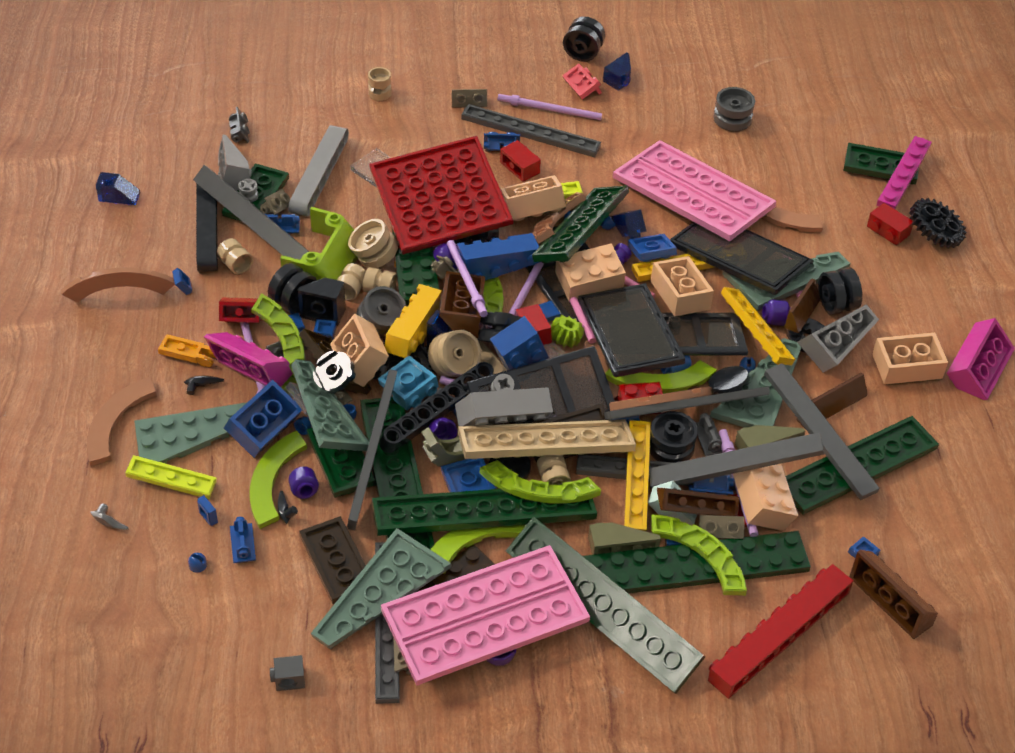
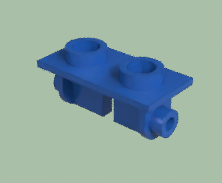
M497 132L484 133V149H487V151H500V145L505 147L517 140L520 141V134L514 132L498 134Z
M265 214L287 233H299V216L295 214H282V219H278V214Z
M730 475L714 477L713 482H709L710 479L695 481L693 485H688L689 490L694 492H714L715 494L728 495L733 494L729 486H733L734 478H730Z
M237 517L234 525L230 526L233 563L256 561L252 523L247 524V520L244 517Z

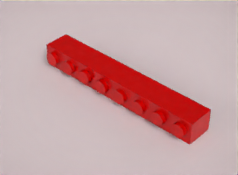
M834 564L830 565L827 569H821L812 582L807 581L797 595L795 593L792 594L786 601V604L783 607L778 606L772 612L769 619H763L757 625L755 631L746 633L736 647L731 646L726 651L725 656L721 660L716 659L709 667L708 681L728 699L732 697L850 593L854 580Z

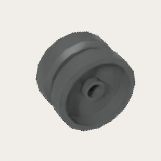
M728 87L718 92L713 115L714 122L719 127L729 131H741L748 128L752 122L756 102L752 93L739 87Z
M380 286L371 289L357 308L356 314L373 323L380 338H384L396 318L400 317L401 311L406 304L403 297L396 290Z

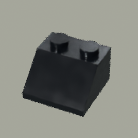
M323 278L301 286L298 289L301 318L316 321V319L336 321V326L339 325L346 310L343 281Z

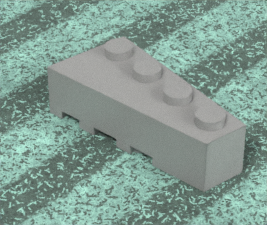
M866 304L808 335L797 343L824 373L837 366L879 319Z
M549 388L473 392L455 404L459 426H481L508 422L521 423L530 419L542 421L553 412Z

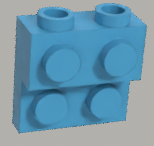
M411 356L406 357L391 368L397 371L392 393L393 399L407 411L412 407L415 408L420 405L422 399L426 396H432L437 392L439 386L436 375ZM389 371L378 378L379 385L383 388L385 387Z

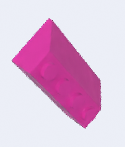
M996 318L974 324L947 371L949 379L957 389L982 400L989 398L1015 349Z
M224 332L206 334L204 336L219 363L265 386L271 380H274L282 387L293 374L289 367L290 363L284 357H277L271 351L263 350L253 342L248 343L239 335L234 336Z

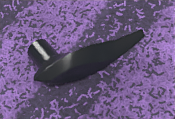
M213 376L191 377L184 381L187 384L186 393L194 395L196 386L224 382V379Z
M280 491L278 511L282 520L287 524L290 518L298 513V510L295 506L288 509L284 492Z

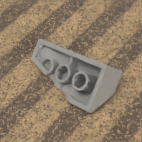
M222 135L218 151V176L237 191L239 190V182L244 179H250L252 170L249 169L246 158L227 135Z

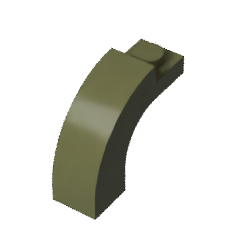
M429 427L422 431L425 437L423 448L433 464L441 467L466 460L459 436L450 440H442Z

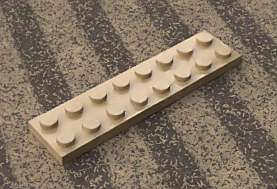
M626 419L458 426V436L465 459L518 458L521 456L540 457L543 455L561 456L565 454L582 455L587 453L604 454L609 452L625 453L635 451L636 443Z

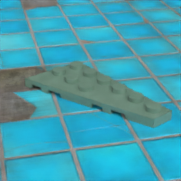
M839 252L817 255L816 258H811L814 260L812 266L776 295L723 271L722 275L736 289H739L751 305L759 311L763 309L764 304H767L769 300H783L804 290L810 279H815L816 284H818L819 276L823 272H837L838 269L850 267L851 263ZM788 259L761 264L751 273L775 283L797 265L798 262H789Z
M783 338L781 342L796 359L792 366L784 365L792 375L802 347L795 341ZM770 355L764 360L762 359L758 366L748 373L750 377L749 384L742 386V390L769 386L770 394L721 402L717 408L711 411V418L741 427H751L754 425L774 426L783 399L764 375L765 370L777 366L772 361Z
M295 359L291 367L319 448L367 451L368 439L336 395L321 389L315 383L313 371L316 372V368L311 361Z
M246 403L134 420L139 457L167 464L168 460L175 457L182 458L211 445V442L214 440L228 438L229 433L224 429V426Z
M396 528L311 632L312 637L327 648H333L382 615V604L413 594L452 567L451 563Z

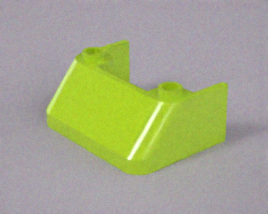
M311 207V231L331 237L321 253L307 252L300 260L282 255L280 257L281 267L285 264L293 263L302 268L303 271L315 276L317 280L323 278L337 280L345 266L351 263L354 264L358 258L348 246L349 237L354 229L342 215Z

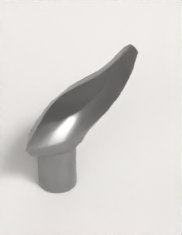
M100 504L96 511L90 512L99 523L105 526L128 530L129 528L115 520L112 516L105 514L108 510L106 504Z

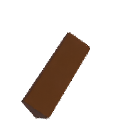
M810 279L789 310L785 329L799 333L818 305L820 297L815 279Z
M859 373L811 400L825 419L867 396L864 374Z
M657 488L660 510L700 515L738 516L740 497Z

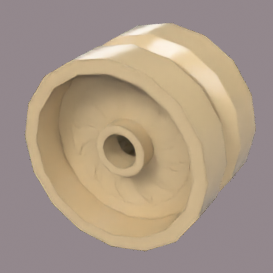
M370 219L357 226L348 241L350 250L366 268H379L385 265L395 256L398 250L396 237L389 231L385 223L379 219Z
M455 330L440 334L432 340L428 349V359L432 369L439 376L457 377L480 363L481 348L476 337L470 332Z

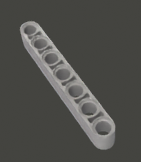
M332 125L328 127L290 199L289 213L307 217L310 215V208L314 207L347 143L349 135L347 128Z

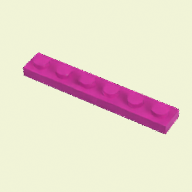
M914 136L880 195L876 206L886 203L896 209L929 151L931 141Z

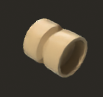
M384 67L371 69L368 72L370 98L376 101L388 99L391 96L390 71Z
M230 238L223 241L217 249L218 258L234 274H242L252 265V255L245 248H242V245L236 239Z
M351 263L346 265L341 276L337 279L344 282L345 300L347 301L356 299L363 287L366 271L357 264Z
M368 267L363 279V291L369 292L371 289L380 286H386L395 290L397 274L389 271L382 273L380 269Z
M543 455L538 459L537 467L542 481L549 482V485L571 482L563 455Z

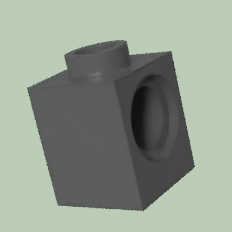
M302 655L273 658L274 668H270V681L275 682L276 691L305 688Z

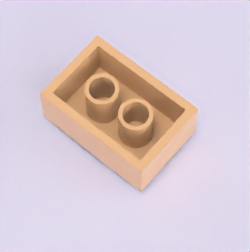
M555 175L501 188L502 195L514 221L524 220L528 216L538 217L548 211L558 212L561 208L566 207L562 185Z
M612 243L576 252L567 262L556 261L555 273L568 301L572 297L578 299L580 295L624 287L626 272Z
M689 256L653 262L651 283L674 316L711 309L714 291Z
M357 314L351 317L330 344L333 351L344 352L352 359L355 367L354 372L356 373L353 382L362 387L373 379L377 370L386 363L389 357L374 324Z
M936 333L877 338L872 353L884 384L943 379L948 364Z
M781 464L733 473L748 524L784 531L798 517Z

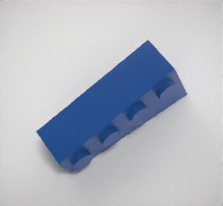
M533 233L509 236L506 240L493 238L491 242L485 243L478 240L473 241V244L470 245L457 243L458 251L469 274L485 276V280L540 263L534 262L532 254L539 248Z

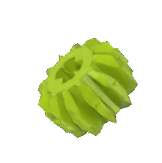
M561 315L560 317H555L551 324L552 340L556 341V344L563 345V347L568 346L572 348L573 346H578L584 335L582 323L577 322V318L572 319L570 316L565 317Z

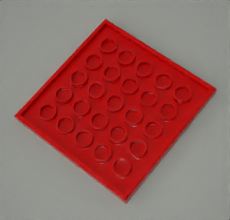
M477 135L369 164L402 255L443 244L449 240L454 241L513 224L511 213Z

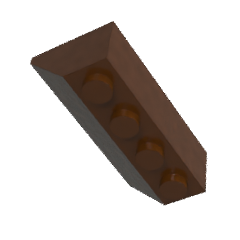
M446 271L439 316L453 331L465 330L478 338L481 316L471 302L472 297L460 273ZM470 274L478 293L483 297L485 276Z
M860 549L856 554L849 576L854 580L853 582L913 639L931 628L938 615L934 607L923 600L915 589L908 586L899 574L892 571L883 559L877 557L872 551Z

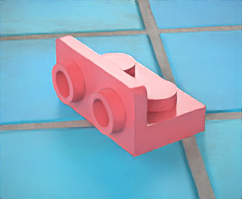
M579 63L562 76L582 100L593 91H596L598 94L602 93L599 88L601 84L596 77L592 78V74L587 67L583 68Z

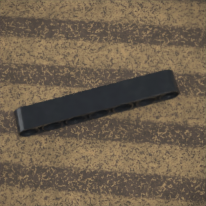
M196 183L197 271H218L217 200Z
M487 362L478 363L388 426L379 441L381 450L387 453L395 452L425 430L433 420L442 418L454 410L455 404L469 395L468 388L465 385L466 382L493 375L494 369L492 365Z

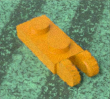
M168 334L158 348V353L161 355L199 363L201 366L209 368L214 364L212 358H216L210 347L204 345V343Z

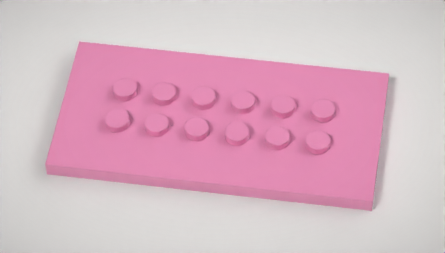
M660 140L613 172L614 179L728 241L733 240L776 207V200Z
M550 545L381 605L384 618L416 686L590 621V615Z

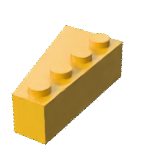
M422 284L418 285L417 295L412 294L408 307L404 306L400 317L396 318L386 333L384 347L387 353L403 358L408 357L412 352L416 351L419 344H422L427 336H430L432 330L438 327L440 322L438 312L442 290Z

